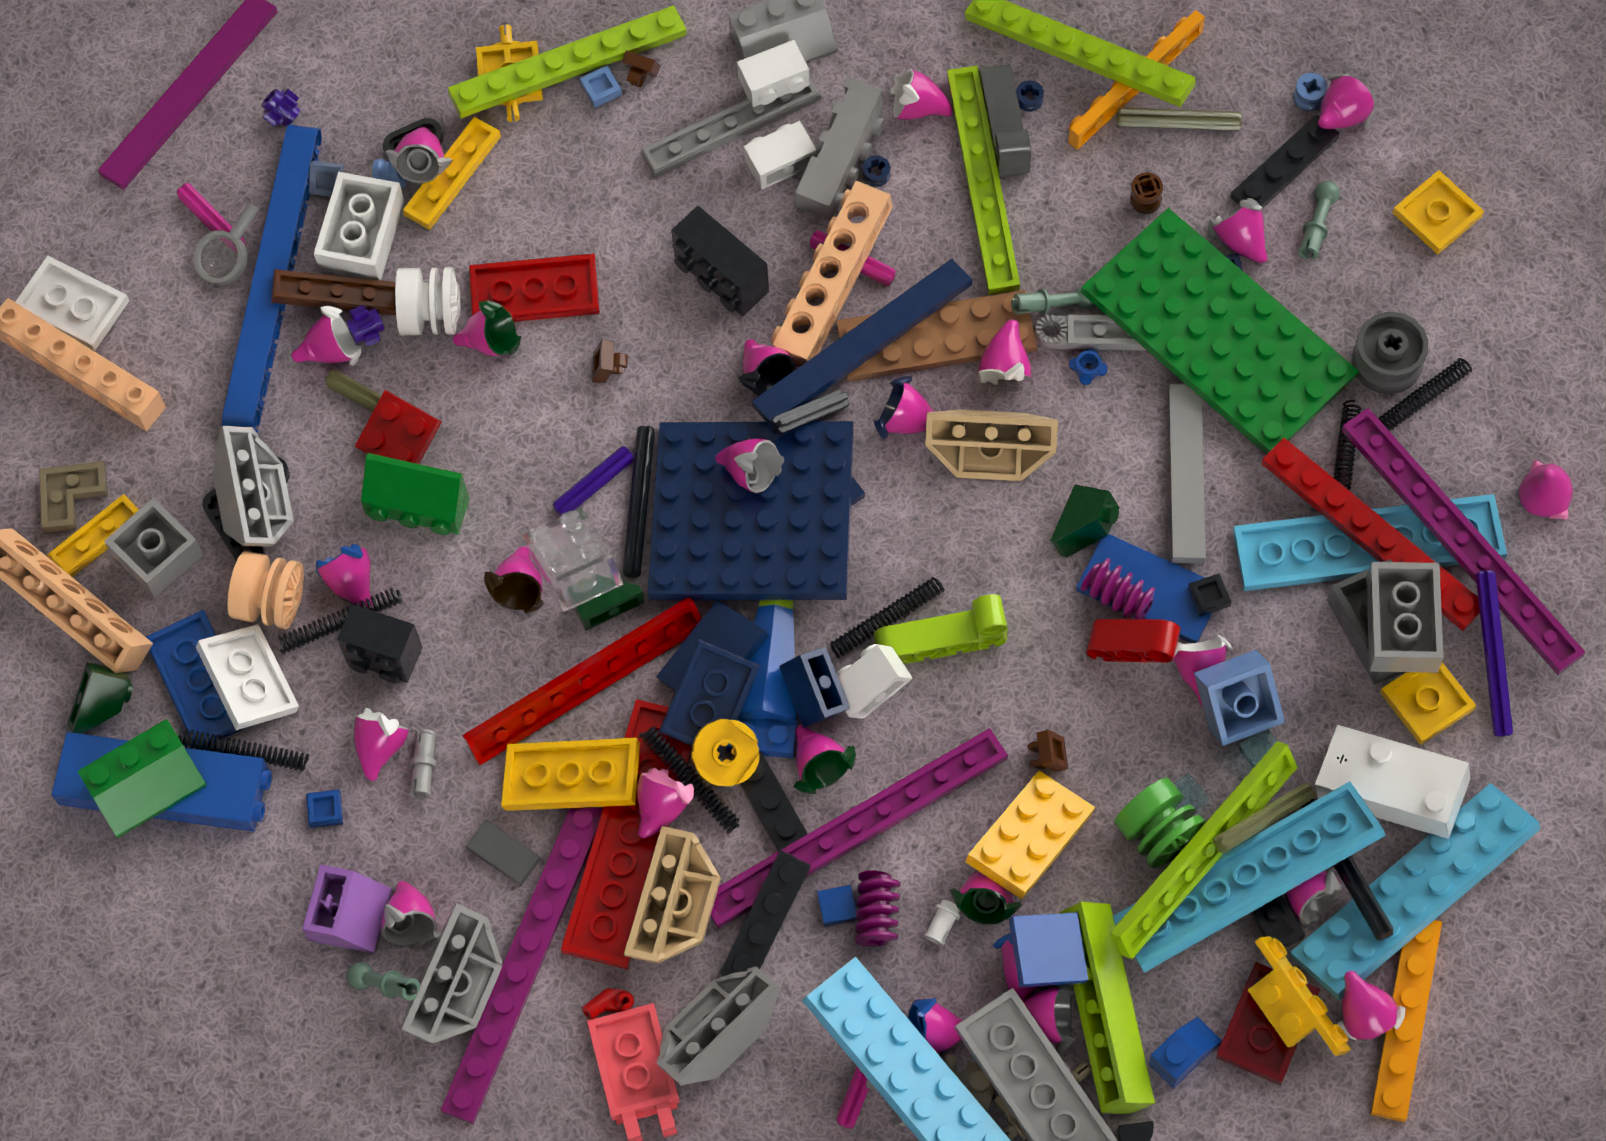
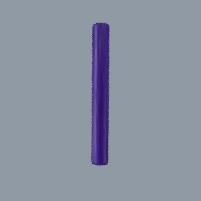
M1485 570L1476 573L1492 727L1494 736L1504 737L1513 734L1496 574L1494 571Z

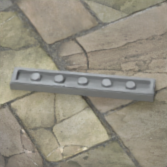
M810 78V85L802 91L778 97L767 105L760 104L752 107L749 99H746L642 148L641 154L654 177H657L820 100L821 94Z
M1169 384L1172 563H1205L1202 398L1186 384Z

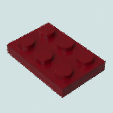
M1255 962L1216 1058L1281 1086L1298 1043L1293 1047L1286 1046L1249 993L1248 989L1274 970ZM1307 983L1306 986L1312 995L1318 996L1320 988Z

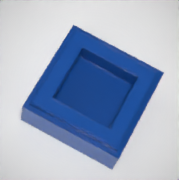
M340 789L306 793L309 828L343 824Z
M851 885L817 891L824 927L857 920Z

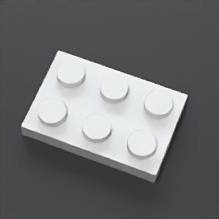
M47 256L15 302L86 347L96 351L130 300L126 294Z
M259 624L198 640L196 649L235 730L297 712L299 705Z

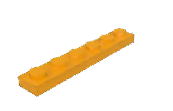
M1195 10L1188 17H1182L1167 37L1162 36L1153 46V50L1146 57L1164 65L1170 64L1203 32L1205 16ZM1114 81L1110 91L1104 96L1099 95L1083 116L1078 115L1072 120L1068 128V143L1078 150L1118 113L1119 108H1123L1140 91Z
M1434 920L1401 948L1392 998L1395 1000L1397 1007H1406L1405 1017L1398 1030L1392 1027L1385 1032L1370 1115L1406 1122L1442 921Z

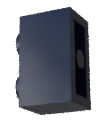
M826 646L798 655L779 666L803 728L829 720L850 709Z

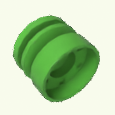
M1167 777L1156 781L1135 796L1119 812L1114 821V825L1128 841L1132 842L1145 836L1138 845L1137 852L1142 856L1148 854L1146 863L1154 869L1174 859L1206 823L1201 815L1193 816L1196 809L1190 804L1176 810L1183 800V794Z

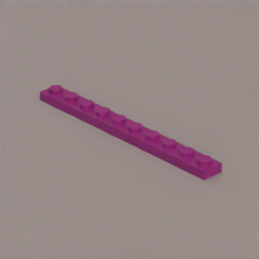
M1369 408L1343 425L1342 432L1475 583L1477 572L1485 570L1495 572L1499 610L1557 675L1584 657L1585 650Z
M989 728L781 850L810 864L811 867L806 875L808 877L1006 761L1008 754ZM778 852L718 887L710 915L717 929L750 910Z
M597 807L569 809L478 1025L474 1030L441 1107L442 1113L474 1125L590 853L603 809Z

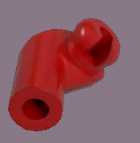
M607 988L583 1005L581 1009L584 1015L591 1020L604 1011L621 1012L631 1009L634 1004V997L628 991Z

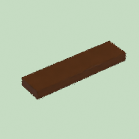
M274 269L271 303L317 308L331 306L351 311L364 304L368 311L375 308L378 314L396 315V282Z

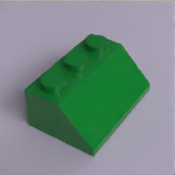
M367 453L361 503L365 514H368L370 518L377 521H386L387 518L397 520L401 525L408 528H417L418 525L429 527L431 531L439 535H449V532L459 534L470 500L461 473Z
M167 719L77 771L117 838L207 786Z

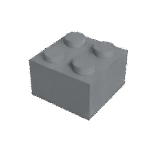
M154 498L104 540L112 557L154 598L204 556L197 540Z

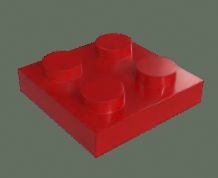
M384 390L354 447L366 454L370 453L420 464L442 421L392 392Z

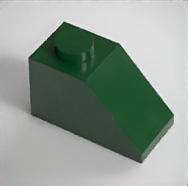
M1074 485L1050 539L1061 556L1067 558L1109 534L1112 524L1118 519L1120 508L1110 491Z
M598 573L577 577L566 587L568 598L585 631L645 603L643 591L639 585Z
M86 662L67 722L71 733L83 734L121 712L124 702H129L133 685L130 683L131 681L126 672L114 673L108 667Z

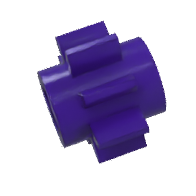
M288 88L281 92L278 89L272 90L261 104L265 109L263 118L273 127L276 124L288 126L300 112V108L297 107L298 103H296L299 97Z
M363 304L351 310L352 319L346 321V325L355 343L363 340L368 347L381 341L379 332L385 330V327L376 309L373 308L368 311Z

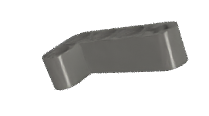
M1011 65L979 68L999 177L1030 173V138L1028 130L1023 129Z

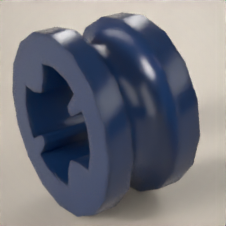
M1030 80L1019 84L1016 89L1019 108L1030 112L1039 109L1043 104V87L1038 82ZM1031 91L1034 100H1028L1027 96H1025L1026 92Z
M878 155L871 156L863 163L862 175L867 184L879 187L889 181L891 167L886 158ZM878 166V170L883 168L882 175L875 176L874 172L871 175V168Z

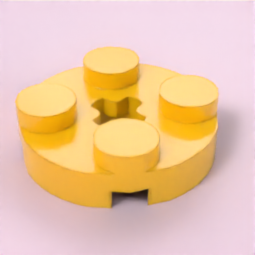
M718 719L706 724L695 736L692 743L691 760L697 773L708 783L716 786L737 785L750 778L758 766V741L753 731L744 723L737 720ZM730 744L733 747L731 753L734 757L731 761L724 759L721 762L718 759L720 753L717 751V748L720 745L725 747Z

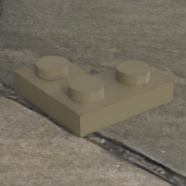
M104 461L39 469L41 528L44 533L77 529L76 500L108 496L107 466Z

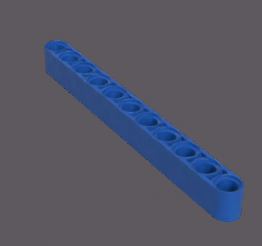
M288 125L285 132L222 414V426L253 427L258 434L256 425L260 426L265 401H262V397H266L271 375V372H268V370L273 366L277 348L275 340L279 339L284 316L281 315V311H285L286 304L271 303L274 269L294 270L296 259H293V256H297L302 232H299V229L303 228L308 204H305V201L309 200L310 163L318 161L320 150H317V146H321L322 142L320 128Z

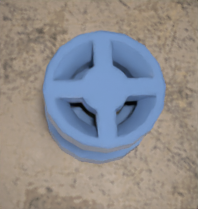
M1316 73L1302 75L1296 84L1294 93L1295 104L1300 109L1309 112L1321 108L1322 99L1327 92L1326 80Z
M384 159L374 160L372 167L373 178L398 182L401 188L406 186L407 180L400 176L390 161H385Z

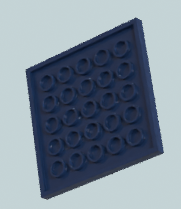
M813 421L783 435H779L777 432L774 433L767 422H660L648 581L649 600H684L687 597H690L692 600H847L854 443L853 421ZM756 438L769 440L776 446L779 454L784 457V463L781 465L782 472L780 475L775 476L770 486L762 492L751 493L738 485L725 466L718 464L715 460L716 455L720 451L737 442Z

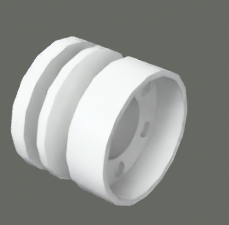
M398 268L395 300L399 334L401 336L422 335L425 321H430L433 334L439 335L441 320H444L445 333L447 335H455L457 321L460 316V289L456 282L454 268H444L442 282H440L438 268L431 269L429 282H424L420 268Z

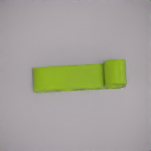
M988 594L974 599L971 603V610L885 626L877 629L873 635L875 644L891 646L902 663L909 664L924 661V657L935 659L956 655V651L961 650L962 653L988 649L989 645L992 644L995 647L1001 646L1007 641L1008 626L1000 595Z

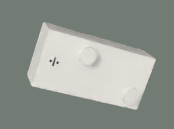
M1337 725L1315 787L1317 797L1320 799L1350 781L1376 818L1449 839L1470 781V770L1468 762Z

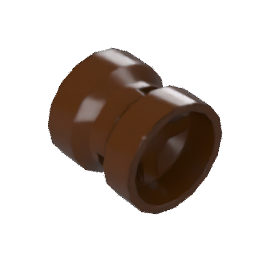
M1149 172L1141 173L1133 179L1130 202L1134 210L1142 214H1151L1158 210L1162 202L1163 192L1161 179Z

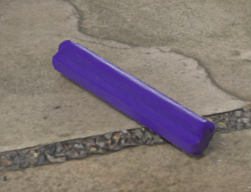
M625 446L617 449L553 502L552 505L555 512L562 518L567 517L631 464L634 460L632 453Z

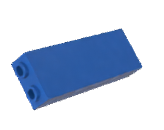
M67 732L51 794L57 804L100 811L77 771L129 740ZM185 748L207 786L153 818L255 832L257 822H262L265 814V803L262 802L264 790L268 791L272 782V771L269 770L265 760L257 757Z

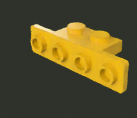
M1271 936L1259 937L1255 940L1256 945L1274 970L1248 989V991L1286 1046L1293 1047L1316 1029L1335 1056L1345 1055L1351 1051V1048L1346 1043L1348 1041L1346 1033L1339 1025L1333 1024L1326 1015L1328 1012L1326 1005L1318 996H1313L1306 986L1307 979L1297 967H1292L1285 957L1287 951L1282 943Z

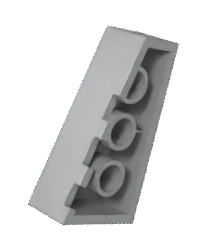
M847 76L843 84V88H845L843 102L836 100L831 111L833 115L830 121V131L823 129L816 150V153L819 155L818 157L811 156L795 192L796 207L831 220L835 211L840 212L842 209L841 200L847 187H853L855 181H857L859 169L857 168L861 160L865 161L869 157L872 150L870 142L874 135L879 136L885 124V119L882 118V89Z

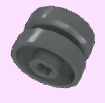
M1388 311L1376 314L1364 322L1357 335L1356 345L1353 350L1352 365L1359 370L1357 378L1365 387L1377 393L1395 394L1406 391L1418 380L1428 354V338L1425 330L1415 319L1398 312Z

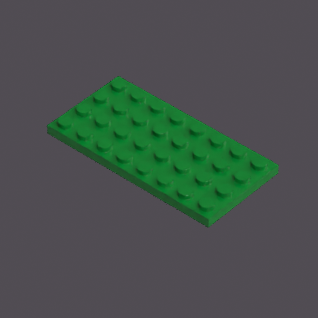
M1169 207L1081 287V293L1140 343L1142 347L1266 455L1284 437L1290 441L1351 383L1359 370Z

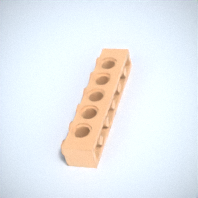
M855 181L851 190L847 189L841 200L842 209L837 217L833 216L827 228L828 236L824 244L820 243L817 246L813 256V261L815 262L810 272H804L799 283L800 291L796 299L792 298L787 305L785 316L787 317L783 325L777 326L772 335V346L785 350L792 358L794 364L802 366L820 353L893 208L890 194ZM855 216L865 217L861 223L850 222ZM842 243L851 244V247L845 251L837 250V247ZM828 270L838 272L832 278L823 277L824 273ZM821 297L824 299L820 305L812 306L809 304L813 298ZM800 325L810 326L809 330L805 333L795 332L796 328Z
M7 298L0 306V340L141 429L147 432L166 408L159 391L16 302Z
M0 529V579L114 673L138 670L153 643L14 529Z

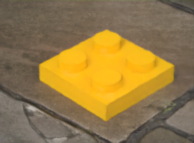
M1438 170L1397 204L1393 209V214L1438 255L1483 217L1484 210Z
M1443 662L1438 673L1406 672L1384 686L1380 691V694L1420 745L1464 718L1476 708V704Z

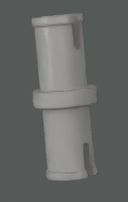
M421 729V731L417 730L415 732L414 757L410 759L409 765L412 769L409 796L422 800L431 797L432 772L436 770L437 764L434 759L437 733L428 729Z

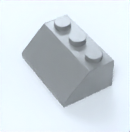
M766 0L728 14L730 34L742 60L795 40L806 63L838 52L828 13L822 0Z

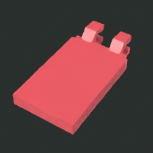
M654 1003L588 1020L587 1024L612 1121L616 1120L617 1125L624 1123L628 1141H643L638 1119L658 1114L664 1138L676 1135L677 1130L671 1110L678 1109L677 1103H680L675 1081L657 1065L663 1035Z

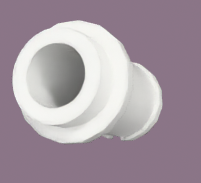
M942 900L940 904H936L935 909L937 912L924 935L927 940L939 946H944L954 921L959 920L961 917L958 914L960 910H958L956 904L947 900Z

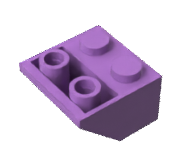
M320 864L302 930L308 941L375 954L381 933L385 905L390 900L392 889L355 871Z

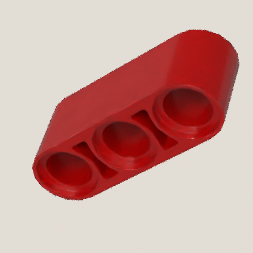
M1097 619L1093 622L1086 654L1092 659H1096L1097 656L1102 657L1105 662L1169 663L1174 659L1181 628L1176 623L1161 619Z

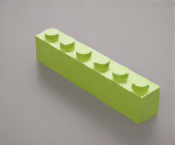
M1081 901L1059 913L1078 914L1088 981L1073 984L1100 1109L1101 1113L1131 1114L1155 1104L1123 958L1110 934L1115 927L1111 905Z

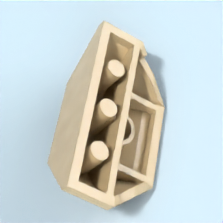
M962 409L927 412L925 446L956 478L1022 481L1047 459L1056 454L1058 419L1028 413Z
M664 826L661 827L624 952L626 957L658 964L703 943L721 878L695 833Z

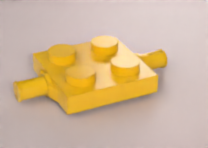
M506 24L505 35L504 25L499 26L500 42L491 46L476 47L478 76L538 55L537 41H513L512 27ZM540 89L499 104L506 106L507 121L513 122L512 111L515 122L519 121L518 104L542 101L543 92Z

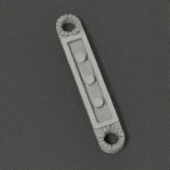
M1045 315V317H1041L1038 320L1035 328L1036 341L1041 346L1049 349L1146 350L1107 315ZM1047 326H1054L1060 331V334L1057 337L1048 338L1043 333V329Z

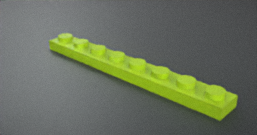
M973 0L964 12L965 19L1178 107L1182 106L1196 85V79L1192 75L1006 0Z
M673 5L448 87V95L461 119L622 60L626 50L638 54L685 36L687 29Z
M978 65L947 70V80L988 295L1019 291L1020 280Z
M1277 741L1196 835L1159 875L1155 882L1138 899L1128 913L1117 923L1110 934L1122 956L1133 959L1224 854L1220 853L1217 846L1214 845V838L1261 810L1296 771L1298 766L1288 744Z

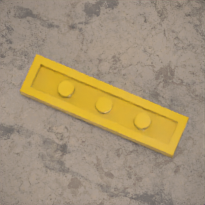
M474 116L444 155L445 158H451L453 161L441 175L420 186L404 207V216L431 230L501 138L500 131Z

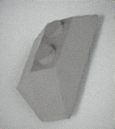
M222 426L219 431L213 479L223 531L242 546L273 547L294 522L283 464L271 449L257 437L258 434L253 427Z
M455 904L435 941L418 980L420 990H414L413 992L417 994V997L408 1003L401 1031L430 1044H435L477 1027L503 966L496 941L490 929L488 917L460 904Z
M756 966L749 968L745 972H737L714 979L664 1027L657 1065L680 1086L718 1078L766 1031L780 986Z

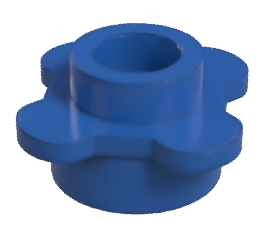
M1087 349L1069 362L1070 369L1076 371L1079 375V381L1083 385L1091 384L1092 379L1097 376H1104L1108 370L1107 365L1102 363L1101 357L1095 349ZM1089 364L1091 368L1087 369L1085 366Z

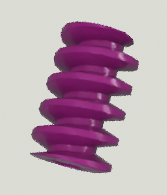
M1109 558L1101 564L1097 563L1083 580L1080 590L1086 591L1091 587L1090 596L1093 598H1097L1102 594L1101 603L1106 606L1113 602L1112 611L1116 613L1124 609V619H1131L1134 616L1135 619H1144L1153 604L1155 588L1151 587L1144 593L1142 591L1144 581L1140 580L1135 585H1132L1133 574L1131 572L1121 578L1122 566L1118 565L1112 571L1109 570L1111 562Z
M866 870L860 872L858 879L861 883L858 884L857 888L860 894L857 898V906L860 909L856 911V919L859 922L855 925V932L858 934L855 937V943L862 946L876 947L898 940V934L889 932V928L898 927L899 921L889 918V915L899 913V908L890 905V902L900 900V895L891 892V889L901 887V882L892 879L891 875L883 871Z

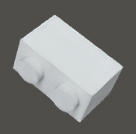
M795 40L737 62L738 78L752 107L760 104H770L778 97L789 93H798L810 85L809 68Z
M800 121L794 124H785L779 127L776 132L765 137H756L744 146L745 162L761 190L804 171L811 156L817 157L816 148Z
M873 644L861 652V658L853 665H847L837 672L850 709L845 711L849 717L865 718L913 679L891 646Z

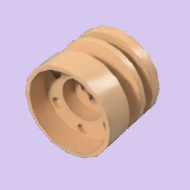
M243 551L237 559L230 580L227 603L229 616L232 619L252 623L261 614L264 625L271 626L275 623L277 628L288 629L295 619L302 598L304 580L302 563L295 560L287 563L285 558H276L272 565H270L268 555Z

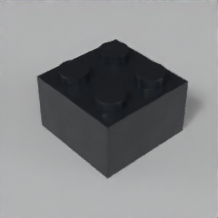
M353 604L337 639L346 663H348L351 669L360 673H367V670L379 673L380 678L391 683H397L398 680L409 682L423 648L414 624Z

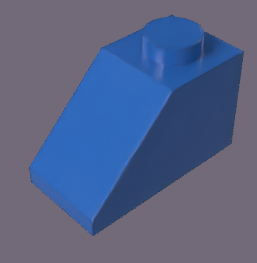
M1197 1016L1176 1030L1151 1054L1148 1065L1174 1089L1222 1043V1040Z

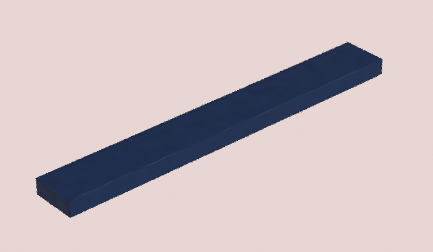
M950 259L752 401V407L772 428L771 420L773 417L809 403L972 286V278L953 259Z

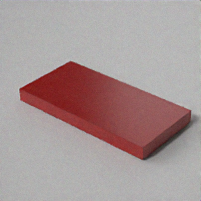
M595 253L469 265L472 316L480 311L479 302L487 300L502 305L511 314L514 322L600 314Z

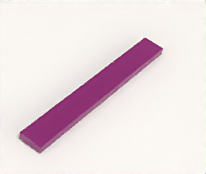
M245 0L98 169L99 175L124 190L278 13L276 6L266 0Z

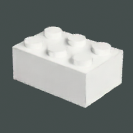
M338 172L314 251L319 272L345 277L382 279L404 205L400 183Z

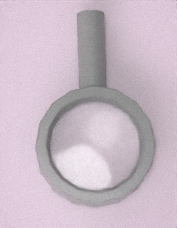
M248 202L230 232L224 230L212 231L198 242L194 251V265L197 273L204 280L216 285H228L236 281L243 274L247 265L248 253L245 244L240 238L258 212L259 208Z

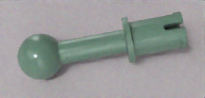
M1323 181L1315 189V198L1318 203L1312 221L1306 222L1303 226L1304 236L1298 249V254L1301 258L1308 259L1312 251L1311 260L1317 259L1322 240L1327 237L1328 229L1324 223L1330 205L1335 204L1340 197L1339 187L1332 181Z
M1082 286L1078 287L1075 292L1050 295L1046 289H1039L1035 293L1014 294V298L1011 300V307L1016 315L1039 312L1043 315L1049 312L1050 307L1077 305L1081 309L1088 310L1096 305L1081 293Z
M357 962L351 965L347 971V981L350 986L358 990L366 989L369 986L380 988L382 995L387 998L400 997L412 1001L417 997V994L411 991L420 990V983L417 979L404 977L395 970L387 971L382 975L375 973L369 964Z

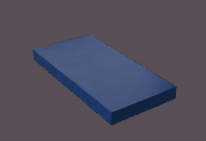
M1110 534L1102 538L1076 586V591L1091 597V587L1086 591L1080 590L1082 582L1094 565L1097 563L1101 564L1109 558L1111 559L1109 570L1112 571L1118 565L1122 566L1121 578L1131 572L1133 574L1132 585L1143 580L1142 591L1144 593L1151 587L1155 588L1153 604L1144 619H1161L1176 623L1181 628L1180 639L1189 643H1198L1212 613L1199 616L1188 590V583L1205 577ZM1102 594L1099 597L1093 599L1101 602Z
M204 609L146 636V638L153 643L149 652L185 728L189 730V736L190 731L194 730L192 743L198 730L197 745L201 732H204L203 744L206 734L209 732V746L212 734L215 735V743L217 735H220V740H222L223 736L226 738L245 728L235 730L196 649L198 640L216 636Z

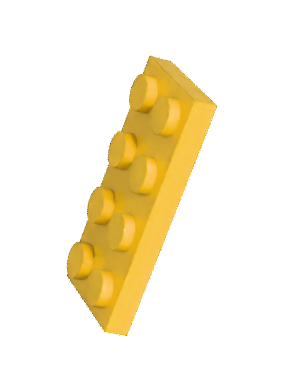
M637 738L507 744L501 806L505 811L635 805L640 742Z
M1039 770L969 852L965 862L1023 900L1088 821L1095 807Z

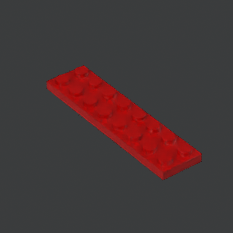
M638 699L635 701L624 737L637 738L640 742L637 786L642 773H648L649 769L656 768L659 771L662 769L668 770L669 767L664 766L665 762H661V758H657L658 754H653L654 750H650L651 746H646L647 742H642L643 738H639L640 733H645L651 727H656L655 731H659L669 707ZM662 733L657 735H663L662 739H667L665 744L670 742L669 747L674 746L673 751L677 750L676 756L681 754L680 759L685 758L684 763H689L692 746ZM668 770V777L679 782L680 777L675 778L676 774H672V770ZM637 788L635 805L603 807L561 947L562 954L626 970L629 968L631 957H626L624 952L660 831H658L649 838H641L638 835L641 817L639 814L640 807Z

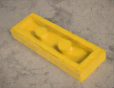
M125 494L121 495L48 553V558L71 577H74L108 549L104 540L138 512V508Z

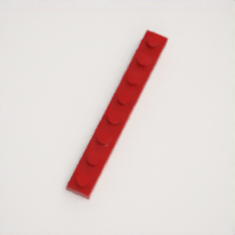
M1285 437L1262 459L1261 465L1377 561L1385 562L1391 559L1392 562L1436 563ZM1440 566L1442 614L1464 632L1480 615L1478 596Z
M690 597L685 598L463 734L462 737L476 762L482 765L506 750L507 744H516L685 640L702 619L694 601Z

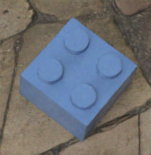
M1257 650L1194 672L1208 728L1222 746L1285 723L1271 665Z

